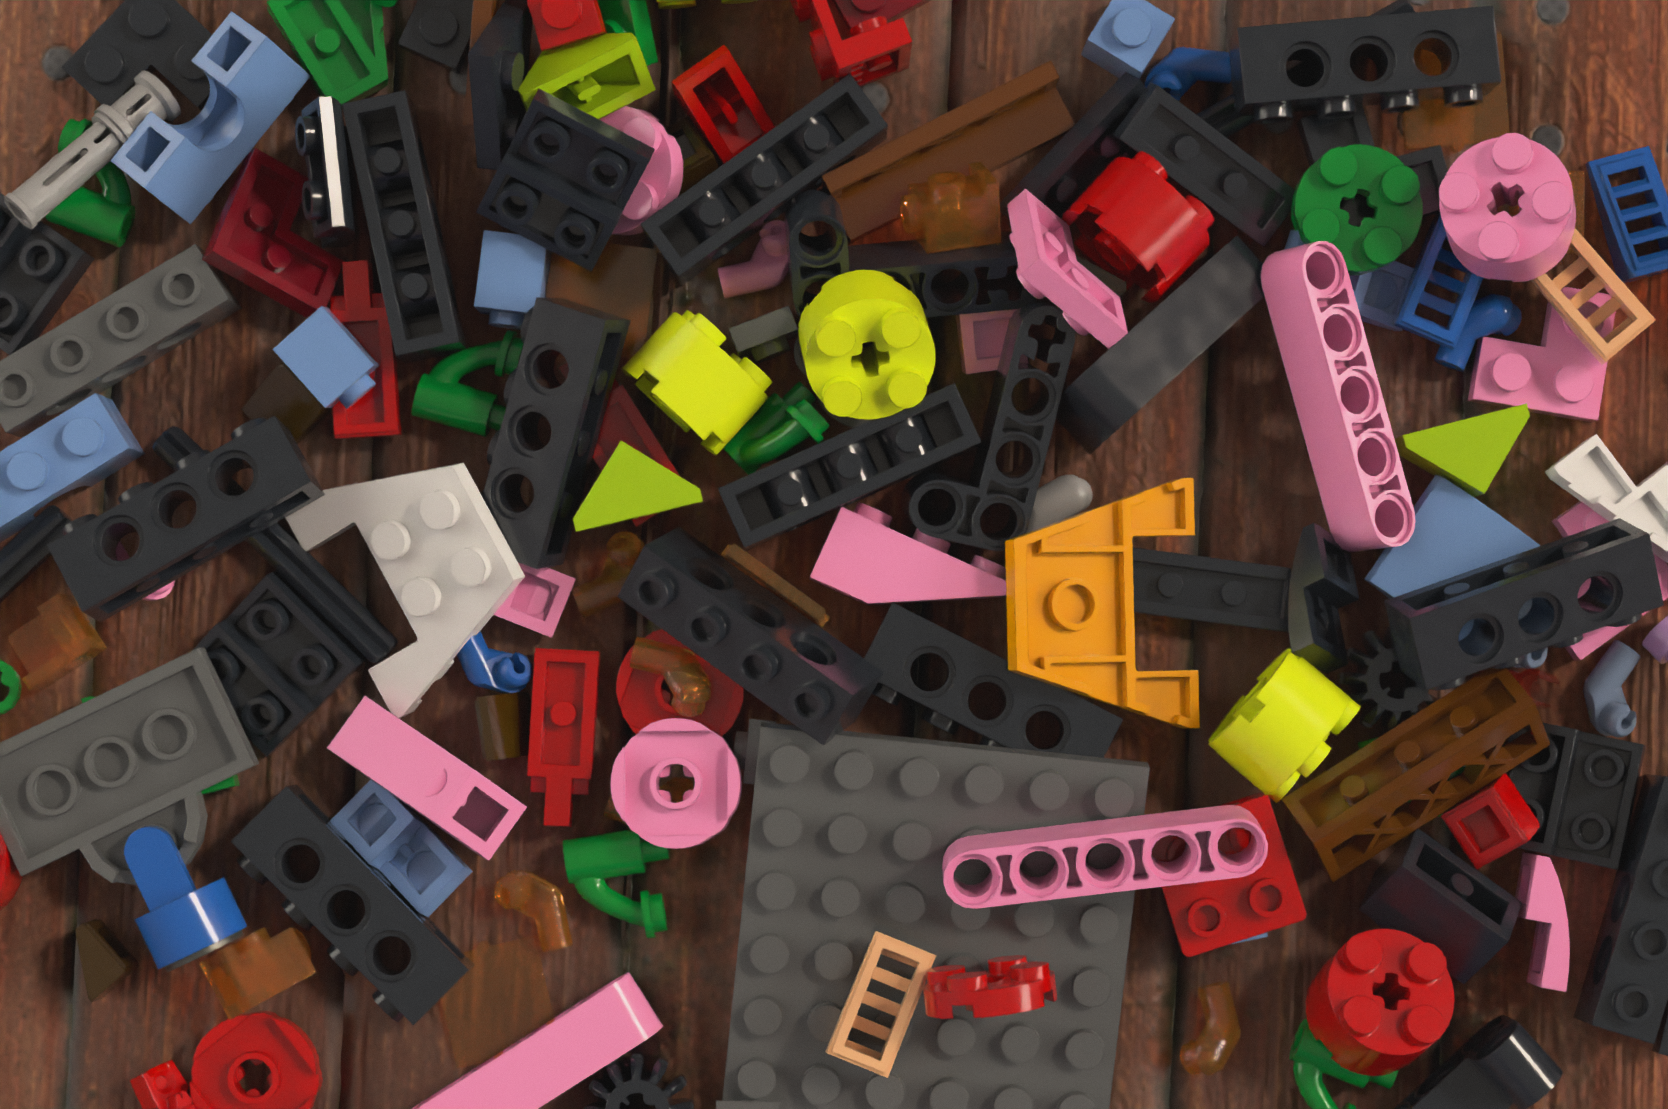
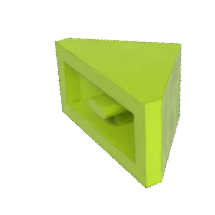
M629 32L602 34L546 52L542 51L520 85L518 92L526 112L540 88L585 113L600 119L656 89L637 38Z
M1527 404L1405 434L1395 438V443L1401 457L1434 476H1442L1471 496L1476 497L1485 494L1529 419L1530 413Z
M620 441L575 514L573 522L576 532L702 503L703 497L700 488L625 442Z

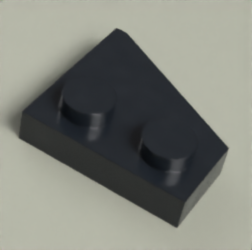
M505 0L468 53L477 168L498 169L526 114L518 89L528 74L532 17L527 0Z

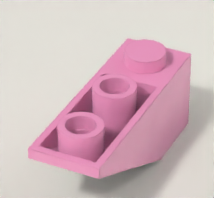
M860 502L857 503L854 512L841 507L810 575V580L865 605L1006 597L1005 567L978 555H974L970 564L965 563L947 554L951 543L926 535L917 528L912 538L889 528L893 517Z
M366 696L363 697L327 747L331 752L485 860L491 859L527 808V806Z

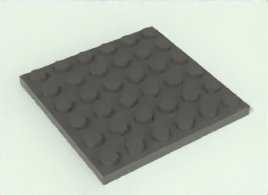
M761 722L722 1101L754 1099L764 1102H781V1109H1109L1135 890L979 909L964 908L954 903L947 895L943 883L942 862L948 846L957 839L966 836L1144 815L1150 770L1148 762L842 731L836 734L832 740L823 746L797 726ZM1109 843L1095 845L1089 850L1086 856V863L1095 869L1104 870L1110 868L1117 863L1121 850ZM1035 851L1023 858L1020 869L1030 877H1041L1053 869L1055 859L1044 851ZM968 859L957 866L954 876L966 885H975L987 878L990 868L979 859ZM875 931L936 955L932 968L946 965H964L966 972H980L989 970L988 960L991 958L1025 955L1027 956V962H1048L1050 970L1054 971L1057 1000L1052 1002L1044 999V1007L1010 1015L973 1018V1011H967L965 1005L952 1006L954 1019L929 1017L926 1015L924 993L922 990L888 1078L825 1052ZM882 954L876 965L911 980L916 969ZM874 979L870 980L866 990L898 1004H901L906 993ZM861 1003L857 1013L858 1016L891 1028L895 1016ZM853 1027L847 1038L877 1052H881L885 1040Z

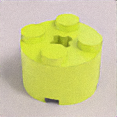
M855 270L831 278L821 287L822 291L812 300L809 306L808 303L800 316L798 328L799 343L806 374L817 397L824 403L825 408L831 414L838 417L847 416L865 420L885 418L905 408L918 405L926 395L936 359L933 338L919 299L911 290L909 291L903 285L894 281L893 277L880 271ZM872 342L868 347L862 346L863 343Z
M686 310L681 316L677 312H673L621 369L627 376L638 379L643 374L635 385L686 433L692 429L703 439L700 444L717 456L769 399L765 391L773 382L747 357L744 356L741 359L734 353L729 356L723 351L720 345L727 338L702 314L697 313L694 315L689 310Z
M1290 648L1284 650L1258 676L1257 680L1259 682L1246 696L1242 695L1208 740L1210 742L1208 745L1222 759L1261 792L1268 795L1275 803L1279 802L1288 793L1301 774L1306 778L1320 765L1331 750V747L1325 743L1330 735V731L1334 735L1339 734L1354 718L1361 707L1307 660L1294 655Z

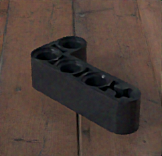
M822 190L804 191L791 199L786 208L785 230L789 279L793 303L799 317L807 303L809 306L817 296L805 291L809 285L820 280L829 281L837 275L855 270H875L897 277L896 282L903 285L909 291L911 290L919 299L926 318L1014 310L1036 300V297L1024 288L1017 277L1016 269L1018 268L1016 251L1010 240L1012 232L1004 231L848 246L840 205L832 195ZM824 221L831 225L828 231L819 236H807L801 233L802 228L810 222ZM1014 265L1013 273L1007 275V267ZM980 267L983 276L980 279H977L975 268ZM957 269L961 271L955 280L948 283H938L933 280L935 275L942 270Z
M1238 236L1234 237L1062 392L1056 419L1089 455L1094 452L1264 297L1260 276L1263 263Z
M1033 301L1013 313L1008 324L980 436L981 443L977 448L970 480L937 472H923L915 475L906 483L902 492L901 505L906 517L920 532L931 537L992 551H1005L1006 540L1026 534L1075 344L1076 331L1067 323L1062 315L1063 310L1044 301ZM1046 315V324L1055 328V334L1052 339H1042L1038 346L1037 340L1028 335V330L1031 324L1041 325ZM1023 354L1033 360L1036 355V358L1048 363L1047 370L1044 372L1028 363H1019L1021 355ZM1035 378L1041 388L1038 402L1030 409L1016 410L1011 401L1014 386L1020 380ZM1009 441H1021L1025 449V458L1022 464L1016 470L1010 472L999 471L996 465V454L999 448ZM932 489L947 491L949 497L948 507L940 517L935 519L920 517L918 503L927 491ZM995 503L1007 504L1010 511L1007 525L996 533L983 532L980 526V517L983 511L989 505Z
M1499 1015L1472 1035L1394 1109H1508L1511 1105L1517 1109H1526L1538 1102L1557 1084L1563 1074V1070L1518 1021L1505 1015Z

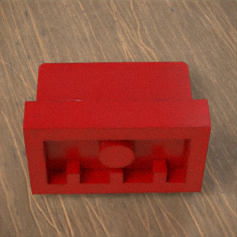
M790 0L798 22L802 23L810 20L813 31L808 32L812 44L809 46V50L822 82L832 78L834 84L851 74L861 87L909 68L912 39L903 18L890 23L887 22L885 16L868 19L852 27L849 30L851 37L842 40L827 0Z
M1254 793L1217 805L1241 806L1249 810L1257 819L1268 843L1267 857L1258 870L1253 874L1240 878L1161 887L1183 955L1192 957L1303 921L1306 918L1307 913L1268 795ZM1239 827L1228 829L1221 835L1218 841V849L1226 854H1236L1243 851L1251 840V832ZM1174 835L1162 837L1152 848V856L1164 862L1176 860L1182 855L1186 841Z

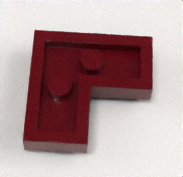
M254 148L243 160L202 260L308 318L321 306L327 307L341 272L342 262L345 261L290 231L302 201L303 184L305 181H309V179L259 149Z

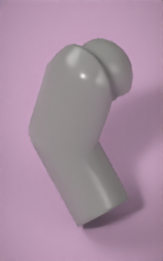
M1063 475L1039 487L1026 533L1070 518L1085 510L1092 501L1093 492L1089 483L1075 475Z

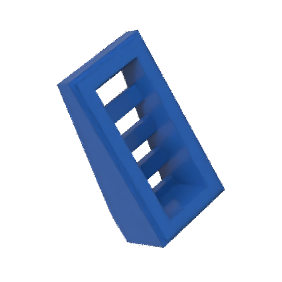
M1646 146L1587 162L1585 165L1616 275L1623 283L1668 272V196L1650 147ZM1638 168L1641 180L1611 187L1608 175ZM1644 192L1647 204L1624 210L1619 209L1616 199ZM1651 216L1653 228L1628 233L1625 225L1626 222ZM1655 240L1658 241L1659 252L1637 257L1633 246Z
M1439 211L1435 214L1422 245L1394 325L1453 350L1456 347L1483 277L1470 272L1460 263L1454 253L1441 248L1444 239L1448 240ZM1435 261L1465 272L1463 282L1433 270ZM1426 283H1432L1457 294L1455 304L1425 292ZM1418 303L1450 316L1447 327L1415 315Z

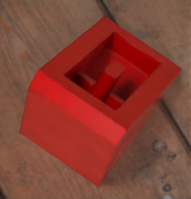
M722 45L671 81L676 101L686 115L689 116L722 165L775 128L725 45Z

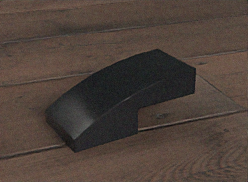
M1312 523L1303 527L1292 565L1288 597L1289 638L1291 652L1294 655L1303 657L1311 665L1328 674L1348 665L1338 609L1359 600L1350 552L1343 550L1336 543L1331 533Z

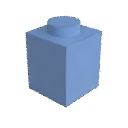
M1111 0L1088 37L1081 55L1118 78L1127 72L1140 79L1167 36L1175 18L1146 0Z
M484 230L474 307L480 314L489 315V325L521 330L525 315L535 305L536 297H546L552 251L519 234Z
M321 306L273 348L275 353L325 408H332L340 401L348 409L376 384L369 374L380 365L327 307Z

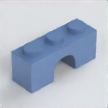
M232 11L191 60L207 75L210 84L209 97L202 111L189 122L179 125L168 124L150 111L110 160L189 224L195 220L203 208L212 200L216 192L246 155L251 152L255 144L310 78V75L274 42Z
M95 393L0 451V543L29 525L35 519L33 514L50 501L81 486L92 487L145 454L113 400Z

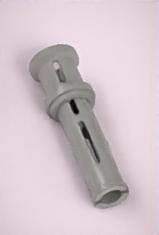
M141 71L134 78V87L111 106L102 104L94 111V116L91 118L93 125L60 153L52 157L48 163L12 193L4 196L6 206L24 226L33 229L37 222L108 164L150 111L163 121L171 122L181 114L177 100L156 76L148 71Z

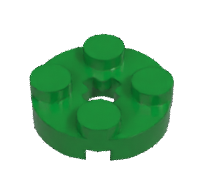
M1355 144L1330 149L1306 170L1296 186L1291 206V218L1295 231L1298 230L1300 239L1304 244L1327 241L1335 245L1342 253L1349 275H1363L1376 271L1379 268L1388 266L1412 245L1419 232L1423 216V201L1419 192L1420 182L1417 174L1411 168L1405 166L1399 158L1381 148ZM1356 193L1367 198V205L1374 210L1373 218H1364L1359 226L1349 224V213L1340 209L1341 200H1352Z

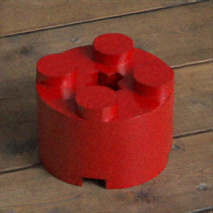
M1139 151L1132 159L1126 157L1115 158L1064 212L1062 220L1069 226L1075 222L1082 235L1074 244L1090 263L1126 281L1127 290L1134 283L1148 290L1141 300L1154 303L1161 298L1208 247L1210 237L1207 229L1214 223L1215 219L1210 210L1200 200L1190 195L1183 197L1166 181L1168 174L1158 160L1146 152Z
M1374 929L1352 936L1323 965L1308 988L1306 1016L1309 1029L1316 1041L1320 1038L1325 1047L1333 1054L1331 1058L1336 1063L1357 1074L1367 1076L1388 1075L1410 1064L1443 1035L1451 1021L1454 1010V989L1446 968V957L1436 945L1423 942L1419 938L1399 930Z

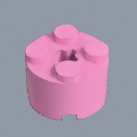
M1506 133L1500 137L1482 141L1461 154L1442 180L1439 187V206L1445 232L1454 255L1473 274L1489 280L1492 278L1512 280V282L1529 281L1551 270L1567 253L1576 223V207L1572 183L1560 159L1540 143L1529 140L1524 135L1518 133ZM1504 204H1508L1511 207L1519 205L1520 212L1511 217L1506 211L1498 213L1497 208Z

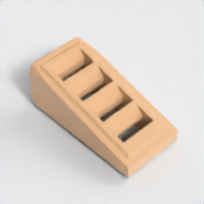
M1575 228L1568 250L1572 248L1579 258L1553 280L1545 273L1531 281L1585 347L1603 365L1656 321V319ZM1588 268L1595 278L1572 298L1568 299L1561 289ZM1605 288L1612 298L1585 319L1578 309ZM1621 308L1628 318L1602 338L1595 328Z
M875 931L825 1052L888 1078L922 993L923 986L926 983V970L932 968L936 955ZM882 954L916 968L911 980L877 967L880 955ZM874 979L906 992L901 1004L866 991L870 980ZM861 1003L895 1016L891 1028L858 1016L857 1013ZM853 1027L885 1040L881 1052L848 1040L851 1028Z

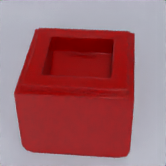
M1507 774L1498 777L1441 815L1476 869L1527 843L1540 828L1539 821Z

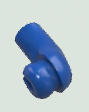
M1177 47L1149 71L1145 87L1147 88L1151 82L1180 101L1181 97L1197 81L1230 84L1231 67L1229 52Z
M1489 294L1475 300L1456 347L1451 350L1440 345L1434 361L1444 367L1463 372L1476 339L1493 333L1509 336L1518 329L1522 319L1519 307L1513 304L1509 297L1501 294Z
M481 631L477 635L472 636L457 654L458 660L470 683L474 686L503 694L520 692L526 687L533 674V667L528 657L522 653L515 652L512 654L488 648Z

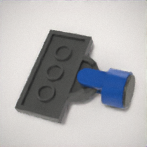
M205 647L197 648L0 742V833L20 875L29 874L80 849L92 870L111 883L119 882L138 885L150 912L134 920L157 968L165 967L166 972L185 965L244 936L242 929L247 927L225 877L196 889L186 868L192 862L205 838L208 815L202 791L260 764Z

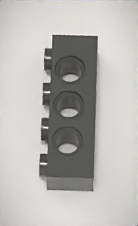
M194 244L0 361V424L4 431L23 438L91 395L102 393L242 309L219 269L202 260L205 251Z

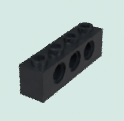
M1493 6L1238 27L1228 41L1235 116H1253L1254 123L1259 125L1287 122L1293 119L1292 112L1317 110L1319 119L1344 118L1356 114V106L1380 105L1382 113H1404L1420 108L1419 101L1444 99V107L1446 108L1470 107L1483 103V96L1488 95L1502 82ZM1424 49L1434 53L1441 63V74L1429 76L1422 73L1415 65L1414 51ZM1364 55L1372 59L1378 68V79L1368 82L1357 78L1350 68V57ZM1293 60L1307 63L1314 71L1315 85L1301 87L1294 84L1287 76L1286 63Z
M849 74L642 222L641 227L644 235L680 285L683 286L761 230L766 223L773 221L786 212L791 199L799 193L816 190L822 186V176L868 153L886 140L888 125L852 75Z
M404 90L342 104L395 355L407 364L466 349V341L414 103Z
M536 297L535 305L525 315L520 333L521 341L524 345L518 367L510 374L505 385L504 402L507 404L501 429L495 433L488 447L487 463L490 465L485 488L481 492L517 562L535 569L563 565L574 526L573 518L579 509L631 320L565 298ZM560 353L566 358L569 367L567 379L563 384L558 382L554 374V363ZM543 415L548 419L552 431L550 441L546 446L540 441L537 434V425ZM525 477L531 481L534 487V500L530 507L524 503L520 493L521 483Z
M954 383L925 396L914 407L905 408L885 418L868 421L720 487L718 490L744 549L747 551L841 509V507H846L974 450L980 445L981 440Z
M276 416L268 420L265 418L250 420L232 432L231 441L212 452L200 450L181 459L174 467L176 472L155 484L152 482L140 483L126 490L119 496V504L99 516L96 514L84 515L68 523L61 531L63 536L48 544L47 547L81 611L97 621L103 622L324 496L325 493L290 430ZM252 469L254 478L250 488L241 495L230 496L228 484L231 477L239 470ZM194 500L197 511L192 522L185 527L174 528L172 516L175 509L183 502ZM138 532L140 543L136 553L127 560L118 561L116 548L119 541L129 533Z
M1621 518L1384 601L1400 670L1426 690L1454 688L1462 684L1467 675L1487 668L1504 669L1515 666L1524 660V655L1546 647L1563 648L1574 645L1583 639V634L1605 626L1621 627L1633 624L1641 619L1642 613L1664 606L1650 535ZM1591 578L1589 589L1582 597L1578 598L1581 585ZM1532 599L1531 609L1523 618L1518 620L1521 607L1525 602ZM1474 619L1471 632L1464 639L1458 641L1462 627L1468 621Z
M681 527L671 530L643 547L617 596L823 746L832 740L836 734L844 731L856 721L884 673Z
M895 603L891 604L864 657L865 660L884 672L872 692L873 695L895 706H898L902 696H905L925 706L920 718L952 735H955L959 725L982 735L978 745L1104 758L1123 721L1122 718L1065 689L1008 671L1007 660ZM926 653L934 654L940 657L946 665L947 676L945 682L934 691H924L918 688L911 679V665L919 655ZM982 682L994 684L1003 695L1002 710L996 717L990 720L977 718L972 714L968 706L970 691L974 686ZM1040 711H1046L1054 715L1060 725L1058 740L1052 746L1045 749L1034 747L1028 741L1025 732L1029 718Z
M1645 774L1627 834L1620 870H1617L1573 1018L1596 1027L1654 1044L1668 999V776Z
M297 784L286 786L231 841L242 852L236 858L238 864L256 882L264 885L270 880L287 897L281 904L283 909L303 929L309 931L315 926L332 943L326 950L337 965L353 977L360 971L377 988L372 994V998L388 1016L396 1022H400L406 1017L412 1025L416 1024L475 964L429 917L420 914L379 869L367 863L331 824V819ZM300 844L311 847L319 856V871L312 880L298 878L290 868V855L294 848ZM343 890L357 893L364 901L365 915L359 925L351 926L344 924L335 914L334 903L338 894ZM385 937H399L408 944L411 951V960L405 970L394 971L382 963L379 956V948Z

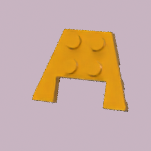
M1193 478L1174 479L1005 541L1008 671L1179 728H1200L1198 670L1137 671L1135 667L1132 538L1186 537L1195 535Z

